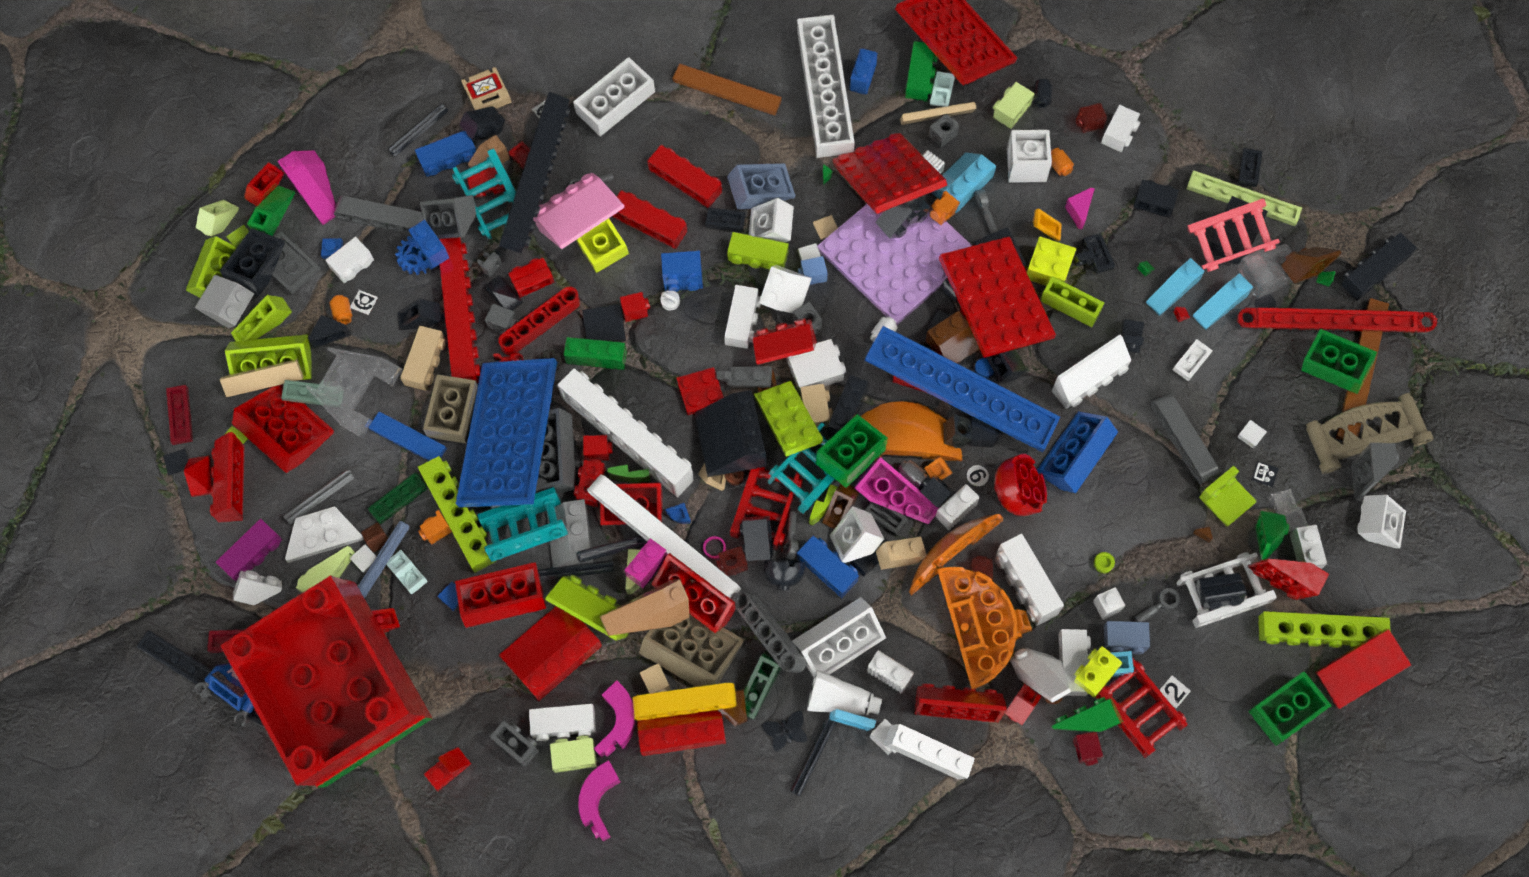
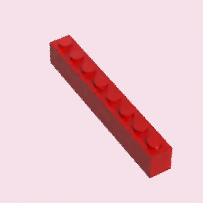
M461 237L439 239L449 255V259L440 264L451 376L475 380L476 383H479L478 376L481 374L480 365L476 363V358H479L478 347L474 345V341L477 340L476 329L472 327V323H475L474 312L470 309V306L473 305L472 294H469L468 288H471V281L466 271H469L468 260H465L464 255L468 253L466 243L462 242Z

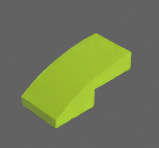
M830 484L824 502L816 500L809 518L810 525L816 524L826 514L837 486Z

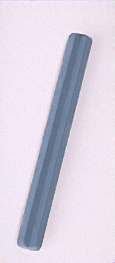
M402 521L397 524L360 582L358 588L364 599L409 530L408 524Z

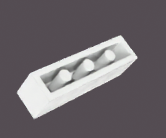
M901 724L890 726L883 745L956 779L968 778L975 759Z

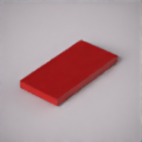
M1385 629L1315 673L1336 707L1340 709L1408 668L1411 664L1390 630Z

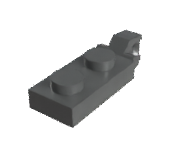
M770 366L730 367L728 371H717V379L720 382H727L728 386L734 388H771L772 368Z

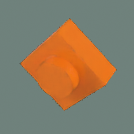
M942 456L924 468L931 478L937 475L941 480L953 473Z

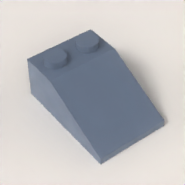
M785 164L736 165L727 176L737 209H751L776 198L785 201L795 197Z

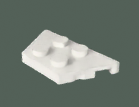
M334 506L295 518L285 559L290 563L362 541L364 538Z

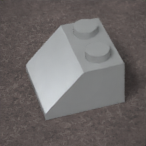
M214 275L195 308L225 327L231 328L237 324L254 293L236 282Z

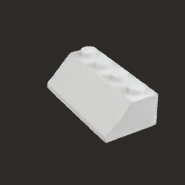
M1121 335L1117 336L1057 377L1052 393L1065 409L1070 406L1076 407L1086 395L1092 396L1098 391V387L1101 385L1107 386L1113 381L1114 376L1117 374L1121 376L1128 371L1131 358Z
M860 597L792 642L804 656L806 667L814 677L816 670L830 675L886 639V636L872 607Z

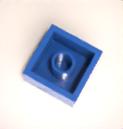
M700 251L661 253L665 291L678 292L679 290L687 289L689 291H696L703 288Z

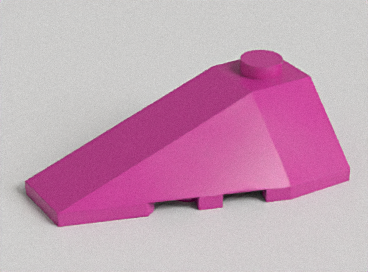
M293 151L278 160L277 162L285 172L284 174L321 224L324 225L335 218L336 204L326 168L316 152Z
M878 457L864 470L854 487L869 501L926 524L932 521L939 509L881 457Z

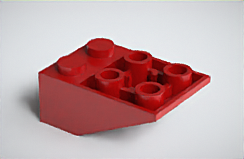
M1266 559L1248 564L1247 566L1253 571L1254 575L1266 579L1272 587L1283 590L1293 600L1319 595L1329 575L1318 566L1308 562Z

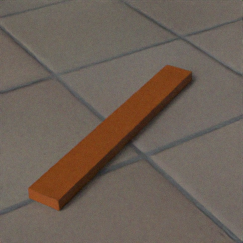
M1370 298L1366 310L1388 311L1389 303ZM1361 331L1358 344L1372 349L1378 354L1383 331ZM1377 355L1359 393L1356 394L1347 390L1342 412L1366 405ZM1357 422L1354 426L1348 425V430L1359 437L1361 423ZM1338 428L1336 438L1343 440L1344 430Z

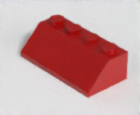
M228 432L215 440V448H212L214 466L211 468V475L214 478V482L211 486L213 504L210 505V513L218 522L243 521L245 445L233 432Z
M669 553L651 585L656 588L670 580H680L689 599V614L716 634L731 619L736 610L735 602Z
M536 562L455 581L460 617L465 628L546 609Z
M719 710L637 720L642 756L726 744L722 713Z

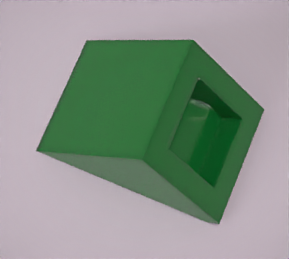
M825 164L823 165V185L832 178L833 173Z
M1147 261L1139 263L1137 269L1146 277L1155 268Z
M1336 271L1321 272L1316 283L1329 287L1333 282Z

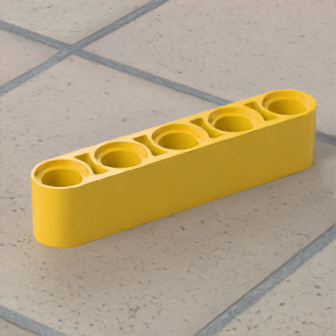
M721 683L633 697L635 720H648L726 709L737 705L734 683Z

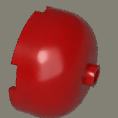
M1020 454L1003 461L998 467L994 479L995 491L1000 503L1008 512L1017 516H1029L1043 511V504L1047 503V488L1043 474H1038L1033 465L1035 464L1034 459L1027 454Z

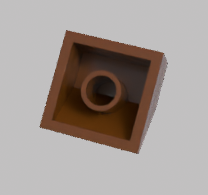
M1322 247L1304 248L1297 253L1293 251L1288 254L1286 261L1281 266L1295 284L1318 276L1342 252Z
M957 311L927 331L925 341L932 350L957 364L980 350L967 320L960 311Z

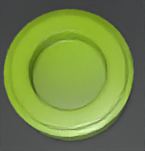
M1101 552L1095 557L1093 565L1098 572L1105 574L1113 569L1115 560L1110 553Z

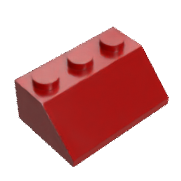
M805 318L795 320L794 324L787 325V323L778 324L774 329L770 330L768 328L758 329L757 333L753 336L757 365L814 351L817 343L811 319L806 320Z
M662 483L615 484L662 522ZM600 503L601 525H627Z

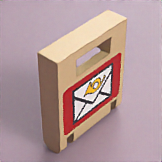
M496 67L492 68V73L486 70L468 77L469 82H466L465 79L461 80L474 110L492 106L497 109L512 103ZM499 95L498 99L485 104L482 103L483 100Z

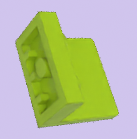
M1235 466L1231 467L1207 487L1199 497L1226 526L1232 524L1256 503V500L1235 478L1239 473Z

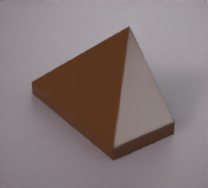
M744 690L735 691L737 703L735 707L719 709L735 727L747 721Z

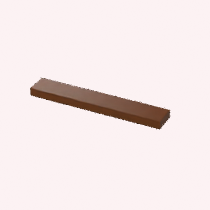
M679 64L673 77V82L774 116L782 102V97L683 64Z

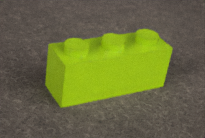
M733 232L727 252L728 261L734 264H747L753 268H766L769 271L774 265L785 268L789 244Z
M1053 276L1043 291L1040 300L1090 327H1093L1104 306V302Z

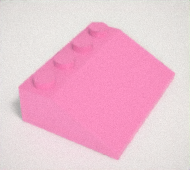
M590 173L584 175L577 183L569 185L565 191L552 196L545 204L539 205V214L533 220L536 222L541 233L563 249L623 209L624 205L598 176Z

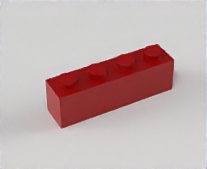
M660 145L648 159V168L651 172L707 208L722 193V185L718 178L709 176L701 167H695L687 158H681L669 147L666 148Z
M621 190L617 198L623 203L624 208L611 217L677 249L687 233L686 222L680 217L670 215L662 208L654 207L646 200L638 199L631 192L626 193Z

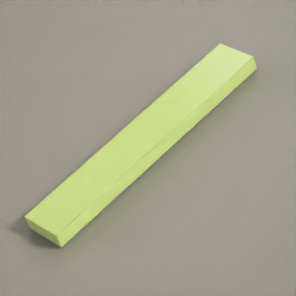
M1194 170L1186 188L1225 203H1229L1232 196L1248 203L1264 198L1267 206L1262 209L1268 211L1266 217L1292 226H1296L1302 207Z

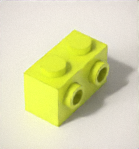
M1103 646L1099 650L1094 649L1088 656L1090 660L1086 666L1081 665L1074 673L1077 676L1074 682L1093 698L1096 697L1122 664L1118 658Z

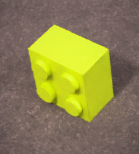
M609 218L576 239L577 244L596 273L629 254L625 242Z
M1039 237L1027 271L1030 281L1047 286L1053 276L1065 282L1076 248Z

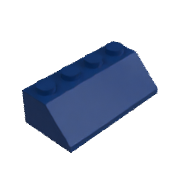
M1078 411L1037 469L1038 474L1042 473L1045 480L1060 490L1076 493L1117 435V429L1106 416Z

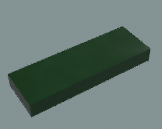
M414 472L367 509L378 523L382 525L425 492L428 486L417 472Z

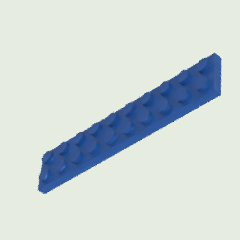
M882 326L865 358V361L1041 452L1045 450L1060 419V416L885 326Z

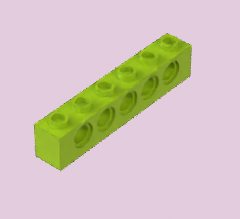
M440 456L419 466L420 473L474 573L497 562H491L484 549L485 546H488L485 538L488 536L483 527L478 528L475 523L478 521L474 510L469 511L467 507H458L456 505L459 483L456 477L451 478L448 473L452 471L446 460L442 462ZM440 477H445L442 483H436ZM448 494H454V497L452 499H445ZM463 510L462 515L454 516L456 511ZM466 527H472L469 533H463ZM481 543V547L478 550H472L473 545Z
M1263 612L1258 616L1259 641H1266L1267 644L1287 642L1288 645H1300V643H1308V646L1313 647L1329 644V647L1333 648L1350 645V648L1354 649L1385 629L1390 630V618L1284 612ZM1279 625L1284 626L1287 632L1282 633L1279 630ZM1300 626L1306 628L1307 634H1303L1300 631ZM1321 627L1328 631V636L1321 632ZM1342 628L1348 631L1349 637L1342 633ZM1363 629L1369 632L1370 638L1363 634Z

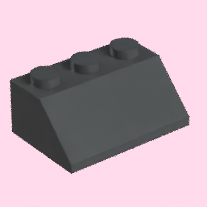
M473 195L438 198L420 202L423 220L428 223L439 239L464 237L476 216Z
M1370 443L1351 463L1355 501H1359L1398 463L1399 451L1396 450V443Z

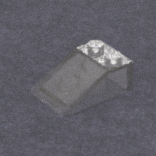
M1287 244L1276 246L1275 249L1264 252V249L1242 258L1237 269L1253 286L1251 291L1256 299L1293 283L1281 266L1286 261V256L1292 252Z

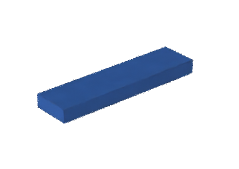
M378 412L368 427L369 430L428 461L438 456L441 458L447 449L446 446L381 412Z

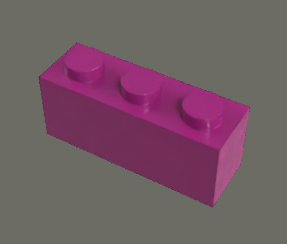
M260 518L215 563L237 582L240 571H251L255 566L260 565L265 560L267 554L279 547L282 539Z

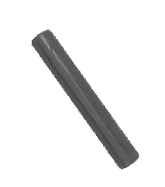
M346 469L283 515L284 519L289 524L295 522V518L303 516L353 480L354 475L349 469Z

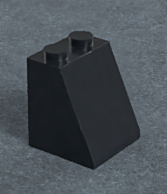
M1232 196L1224 212L1249 203ZM1265 209L1261 212L1264 219L1268 213ZM1250 212L1243 215L1244 219L1242 220L1252 245L1259 229L1254 215H1251ZM1232 219L1225 221L1224 229L1233 254L1245 251L1235 222H1232ZM1215 229L1209 242L1210 250L1213 255L1225 258L1224 250ZM1247 255L1230 260V262L1242 265Z

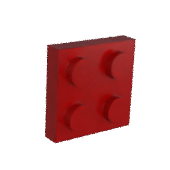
M714 367L677 378L687 415L695 414V412L724 398Z

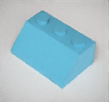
M965 153L942 175L946 179L947 186L931 193L938 199H941L944 191L951 194L960 202L955 212L957 213L975 196V191L981 190L994 177L996 165L982 154Z

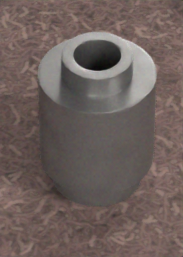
M906 460L903 461L898 468L899 473L918 489L928 478V475L925 474L926 471L912 460L908 462Z

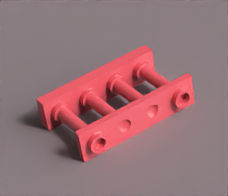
M1264 198L1187 226L1189 234L1194 233L1195 236L1197 235L1207 262V264L1201 266L1203 270L1207 269L1210 272L1218 269L1219 264L1261 249L1267 252L1276 248L1275 245L1279 243V239L1271 241L1261 213L1263 212L1262 208L1267 206ZM1250 212L1255 217L1264 243L1253 248L1242 220L1244 219L1243 215ZM1231 219L1236 224L1245 251L1236 254L1232 252L1224 229V222ZM1211 226L1216 229L1226 256L1214 261L1205 235L1206 228Z

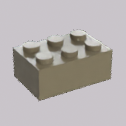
M443 375L436 376L423 427L427 437L466 444L478 390L475 380Z

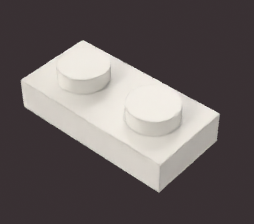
M1196 339L1175 365L1173 371L1189 381L1213 350Z

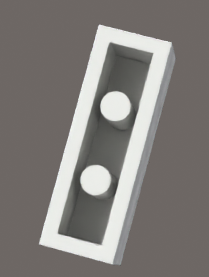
M735 286L725 332V345L748 349L749 342H753L754 331H752V327L757 324L758 314L755 313L756 307L760 308L761 305L759 303L761 296H759L758 288Z
M1061 629L1058 634L1059 660L1063 665L1071 691L1065 696H1086L1088 693L1074 682L1077 677L1074 673L1081 665L1086 666L1089 662L1090 636H1087V630Z
M593 704L529 709L530 735L532 738H536V741L549 740V737L557 736V739H568L570 735L578 734L579 737L591 736V733H596L595 708Z

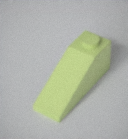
M349 546L343 548L309 569L305 575L299 578L296 588L303 593L330 575L340 578L351 561L350 557L355 552Z

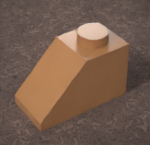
M495 135L479 146L468 166L471 168L486 161V158L489 157L487 151L493 148L503 164L509 160L507 149Z

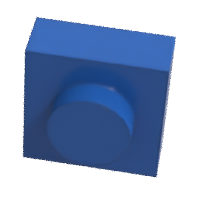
M323 239L321 257L327 259L343 247V240Z

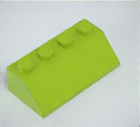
M308 334L229 342L225 349L230 375L297 359L303 374L302 380L312 378L311 349Z
M575 575L562 577L545 600L609 636L600 616L621 605L617 604V600L612 596H603L598 593V588L582 584V580ZM629 633L610 635L609 637L614 640L626 638Z

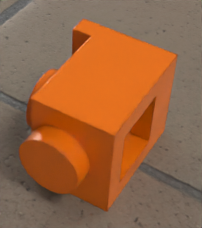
M944 191L941 199H937L932 204L931 208L933 210L930 211V217L942 225L955 214L960 202L947 191Z
M439 510L435 512L437 516L427 518L420 525L421 529L418 530L423 540L428 539L431 545L452 532Z

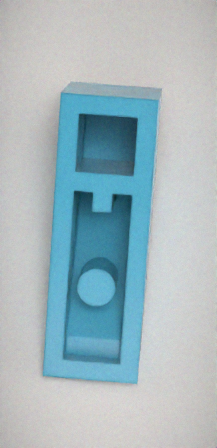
M1190 258L1146 301V304L1160 316L1196 285L1205 271Z
M1239 273L1197 310L1192 317L1206 330L1248 297L1253 286Z

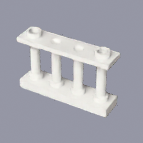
M1245 552L1238 555V559L1196 573L1188 571L1180 575L1181 578L1176 582L1177 586L1187 585L1198 610V616L1193 620L1195 628L1272 603L1277 598L1274 590L1269 592L1263 590L1258 577L1247 567L1248 564H1251L1258 557L1257 552L1253 554ZM1243 565L1255 591L1254 597L1247 599V596H1245L1244 602L1238 606L1223 605L1213 611H1209L1206 608L1203 609L1194 581L1200 578L1213 577L1214 574L1223 571L1225 575L1234 573L1232 568Z

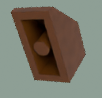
M840 484L837 487L823 519V524L835 529L852 506L854 507L859 495L854 486L849 485L845 488Z

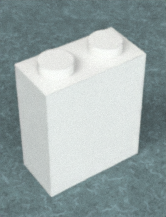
M831 339L816 343L814 351L787 357V362L799 394L800 387L824 384L825 387L844 381L846 368L844 363L839 361L838 356H840L838 346L833 345Z

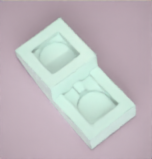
M937 71L930 105L938 107L949 106L955 78L953 74Z
M402 550L392 556L386 564L411 595L428 582Z

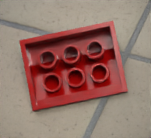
M281 384L269 388L234 408L232 425L287 473L302 464L334 433V430L304 403L283 401L282 392L284 385Z
M556 606L499 656L535 698L540 701L599 650L602 645L600 640L580 619Z
M922 684L916 690L915 715L999 723L1006 712L1003 695L997 693L996 690L987 689L984 692H977L976 689L972 690L969 687L963 688V690H956L954 686L934 688L933 684Z

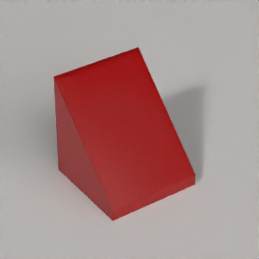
M1175 307L1173 313L1178 322L1190 318L1185 307Z

